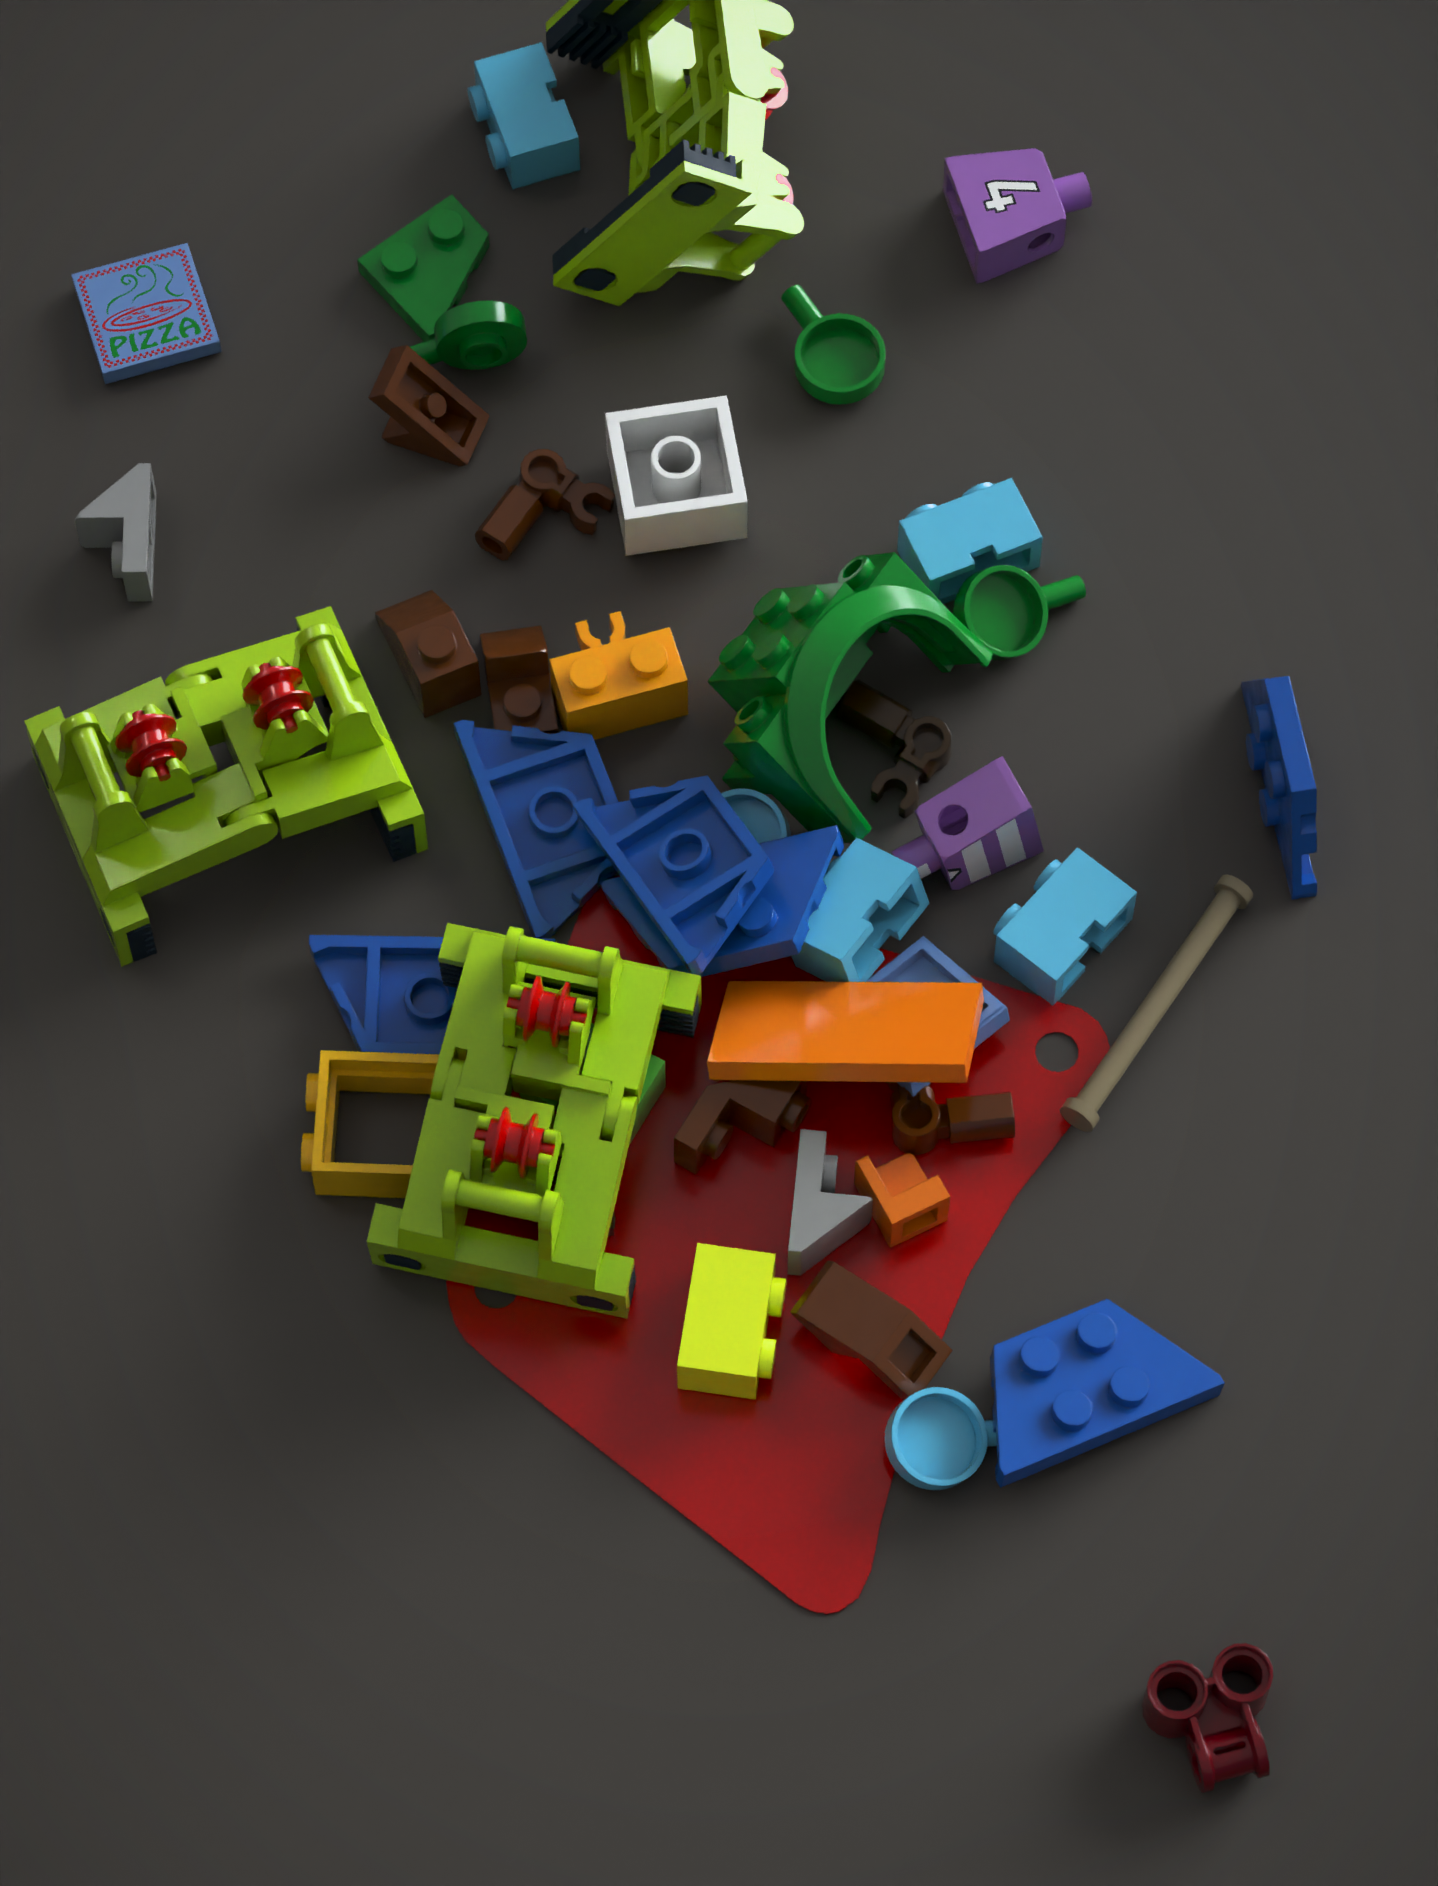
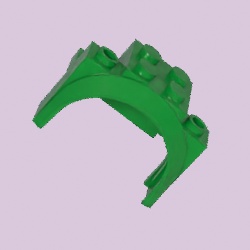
M895 552L855 557L841 570L837 583L775 588L766 593L755 605L753 610L755 617L743 634L734 638L722 650L719 656L721 664L707 681L737 712L734 720L736 726L723 743L733 754L735 761L722 777V780L731 789H751L762 794H772L808 832L837 825L844 843H852L856 838L862 840L871 831L872 827L843 789L835 775L827 749L825 719L872 656L873 652L867 647L866 643L876 629L880 633H887L891 627L896 628L912 640L942 673L950 672L954 665L980 663L982 667H987L993 655L946 608Z

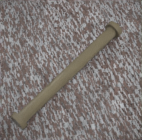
M1227 874L1220 877L1214 886L1216 896L1076 1098H1067L1060 1108L1062 1117L1069 1124L1084 1132L1093 1131L1100 1120L1097 1113L1236 910L1245 909L1252 900L1253 892L1243 881Z

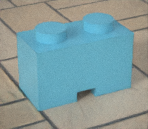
M542 42L474 61L476 85L467 89L472 112L477 122L487 121L491 134L486 135V144L491 162L495 170L505 168L512 189L579 171V136L565 100L556 101L551 88L557 87V80Z
M1009 478L996 484L985 482L968 489L962 497L938 506L926 504L916 508L905 519L899 520L897 551L906 565L945 604L955 600L963 582L980 570L996 565H1011L1028 572L1040 567L1043 536L1013 479Z
M856 838L842 856L835 858L829 864L823 878L827 889L818 909L809 917V931L800 953L791 956L796 967L826 982H867L885 960L883 952L879 949L888 937L892 936L901 940L930 904L916 866Z
M1078 847L1063 863L1058 860L1052 861L1035 882L1033 889L1036 893L1023 907L1017 903L1009 907L1001 916L993 931V934L996 935L994 962L1051 1005L1059 1001L1085 972L1086 966L1079 962V960L1088 949L1092 947L1101 954L1133 919L1137 892Z

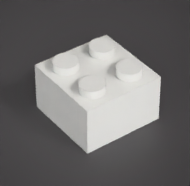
M727 395L605 413L607 455L626 556L747 538L748 501Z

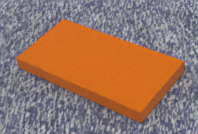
M728 981L707 1059L709 1079L749 1081L967 1082L984 1003L982 983Z

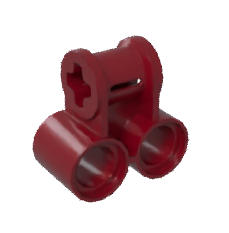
M1239 1643L1224 1648L1215 1658L1210 1678L1205 1679L1198 1668L1182 1660L1167 1661L1159 1665L1151 1673L1142 1703L1143 1717L1148 1727L1158 1735L1167 1738H1181L1185 1736L1192 1772L1202 1793L1213 1791L1215 1783L1251 1773L1258 1779L1270 1775L1266 1746L1254 1716L1265 1705L1274 1677L1272 1663L1267 1654L1258 1647L1247 1643ZM1231 1671L1245 1672L1254 1679L1257 1689L1249 1694L1235 1693L1225 1685L1223 1676ZM1166 1688L1181 1689L1189 1695L1193 1705L1184 1711L1169 1710L1161 1704L1157 1694Z

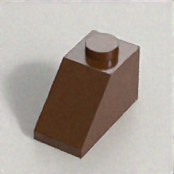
M433 590L375 612L376 620L424 718L481 696L479 661L454 610Z

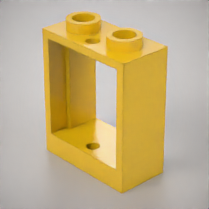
M320 1050L319 1073H308L306 1080V1112H316L314 1133H303L301 1143V1171L312 1173L316 1195L406 1197L413 1165L334 1162L340 1091L431 1094L439 1054Z

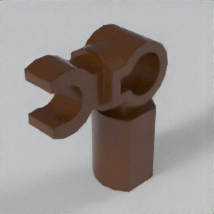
M537 449L529 452L523 458L520 466L519 485H512L507 489L474 534L475 540L480 548L502 561L508 560L542 514L543 507L546 506L556 512H559L561 509L567 512L571 523L577 530L593 535L597 530L598 518L588 513L584 507L589 504H596L610 512L614 507L615 495L610 488L603 484L595 482L584 484L579 481V475L568 469L563 458L556 452L549 449Z
M886 1082L889 1088L894 1091L890 1098L892 1138L895 1145L905 1153L913 1155L928 1153L936 1146L939 1139L949 1138L950 1144L1015 1137V1116L1011 1092L946 1098V1104L937 1105L933 1089L929 1087L930 1084L918 1091L917 1095L913 1097L905 1087H901L897 1082Z

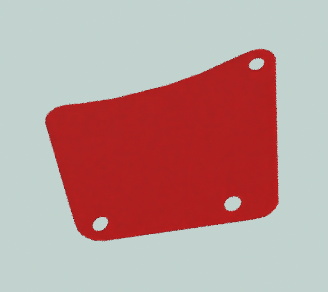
M601 887L583 905L567 945L600 952L604 951L605 946L618 948L623 960L661 967L654 953L646 949L636 937L630 924L617 909L614 910ZM880 948L879 950L883 952L885 960L873 975L900 954ZM791 956L701 977L702 1004L694 1038L657 1030L651 1054L665 1061L666 1087L628 1147L614 1208L616 1218L614 1236L608 1237L605 1252L634 1258L636 1284L628 1318L519 1295L505 1307L489 1308L476 1297L475 1286L447 1280L446 1287L449 1306L457 1329L465 1341L496 1369L701 1528L794 1603L817 1613L831 1614L840 1612L859 1598L872 1570L880 1524L895 1471L886 1453L885 1429L891 1413L903 1399L895 1394L860 1359L832 1353L790 1311L826 1262L832 1261L909 1308L940 1339L943 1338L970 1272L1015 1197L1070 1128L1071 1124L1062 1117L1060 1108L1067 1098L1077 1097L1110 1049L1107 1035L1100 1023L1082 1008L1058 1001L1051 1005L1041 996L970 975L978 983H982L986 990L1008 1008L1010 1021L974 1049L967 1082L931 1083L929 1087L933 1089L937 1105L946 1104V1098L1011 1092L1015 1116V1137L950 1144L949 1138L939 1139L936 1146L928 1153L914 1156L927 1179L938 1175L948 1191L950 1204L947 1221L890 1248L872 1217L871 1222L865 1228L802 1275L787 1274L788 1247L801 1129L827 1131L826 1155L838 1156L835 1193L861 1196L854 1185L856 1160L868 1156L874 1167L877 1168L907 1154L895 1145L892 1138L890 1098L894 1091L889 1088L886 1082L807 1081L806 1096L811 1098L809 1110L798 1129L794 1133L785 1129L774 1147L734 1126L732 1136L722 1154L716 1160L707 1157L697 1174L674 1163V1137L707 1086L731 1081L710 1080L707 1067V1059L728 981L826 982L796 967ZM594 1008L591 1022L593 1024L597 1016V1008ZM1054 1032L1064 1033L1076 1043L1078 1059L1068 1070L1060 1072L1050 1071L1038 1062L1035 1054L1036 1045L1046 1034ZM512 1091L511 1097L522 1099L519 1092ZM555 1184L551 1185L550 1191H554ZM468 1208L465 1226L538 1241V1222ZM697 1243L776 1254L775 1277L786 1278L781 1318L769 1316L766 1332L767 1339L777 1340L772 1378H759L756 1400L677 1388V1362Z

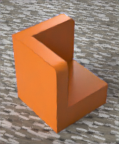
M904 1154L877 1168L874 1167L868 1156L855 1161L854 1185L861 1196L873 1199L872 1217L890 1248L948 1220L950 1204L948 1191L938 1175L927 1179L913 1154Z

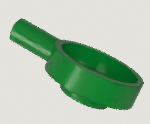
M797 284L789 287L782 294L781 300L803 329L795 345L794 362L796 377L800 385L814 398L830 404L854 403L873 393L883 379L886 359L885 344L877 329L866 320L850 314L837 313L823 316L801 285Z
M483 300L465 303L446 311L438 318L434 326L435 338L410 346V348L430 365L443 361L450 366L460 369L479 370L497 367L512 361L525 350L527 334L524 316L515 306L501 301Z
M996 565L972 574L963 582L955 597L953 612L954 616L993 653L991 660H1007L1032 650L1045 633L1048 623V610L1085 598L1086 588L1083 580L1078 575L1040 587L1038 582L1026 571L1011 565Z

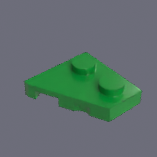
M451 194L358 258V270L425 342L435 338L434 326L438 318L450 310L453 304L458 306L468 287V276L472 271L478 269L490 246L489 233Z

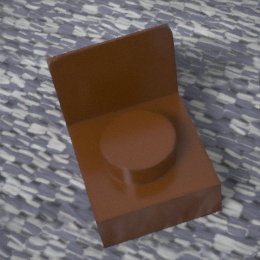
M408 345L391 348L368 397L390 416L382 434V439L390 444L459 467L468 465L490 417L488 413Z
M541 625L480 634L494 729L512 731V725L538 728L547 734L558 733L549 675L548 651Z

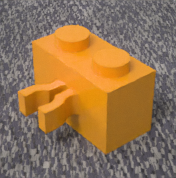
M621 611L610 613L609 627L612 634L609 636L608 644L602 645L600 639L590 634L587 620L575 623V635L581 651L549 659L553 700L563 731L592 734L594 740L688 715V679L670 627L625 639V624Z

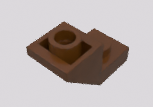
M731 1080L707 1086L674 1137V1163L697 1174L707 1157L716 1160L722 1154L732 1136L734 1126L774 1147L785 1129L794 1133L804 1120L811 1105V1098L806 1096L807 1081Z
M832 1261L826 1262L790 1311L832 1353L860 1359L903 1400L915 1392L925 1389L953 1351L909 1308Z

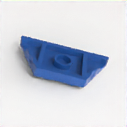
M1282 676L1242 682L1241 689L1252 733L1246 734L1248 762L1252 771L1261 770L1265 789L1259 790V805L1265 827L1274 826L1291 900L1316 896L1317 881L1313 873L1309 854L1317 852V788L1290 677Z
M461 720L455 722L454 734L532 937L551 938L602 887L601 881L610 879L617 872L579 820L573 807L574 803L587 798H592L596 807L618 802L592 734L560 731L556 734H547L538 728L512 725V731L474 727V721Z
M708 775L680 780L669 787L649 786L629 790L630 800L597 807L592 798L582 799L574 803L573 807L579 820L690 974H702L775 872L768 855Z
M837 825L759 843L768 855L775 872L703 973L700 974L701 977L800 953L809 931V917L818 909L827 889L823 880L832 857H840L844 849L843 838ZM617 877L601 881L602 890L609 904L614 910L617 909L630 924L634 934L645 948L654 953L659 965L662 968L690 973L623 879Z
M309 935L310 954L358 1052L440 1054L457 988L443 985L440 972L441 967L439 966L440 962L438 961L443 937ZM538 938L555 942L554 938Z
M1109 1299L1000 1342L993 1346L990 1355L991 1387L994 1389L995 1398L992 1408L993 1432H996L998 1459L995 1467V1479L1000 1488L1220 1396L1225 1382L1214 1370Z

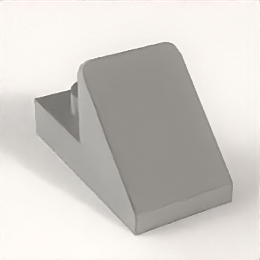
M138 463L80 511L75 518L77 533L82 547L112 548L113 578H123L128 602L153 601L157 493L151 463Z
M801 1129L788 1247L787 1274L802 1275L865 1228L872 1219L873 1199L871 1197L835 1193L838 1156L826 1155L827 1131Z

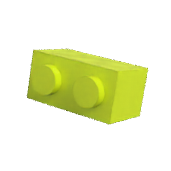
M697 1243L677 1362L678 1389L756 1400L759 1378H772L777 1340L766 1338L769 1316L781 1318L786 1290V1278L775 1277L776 1254Z

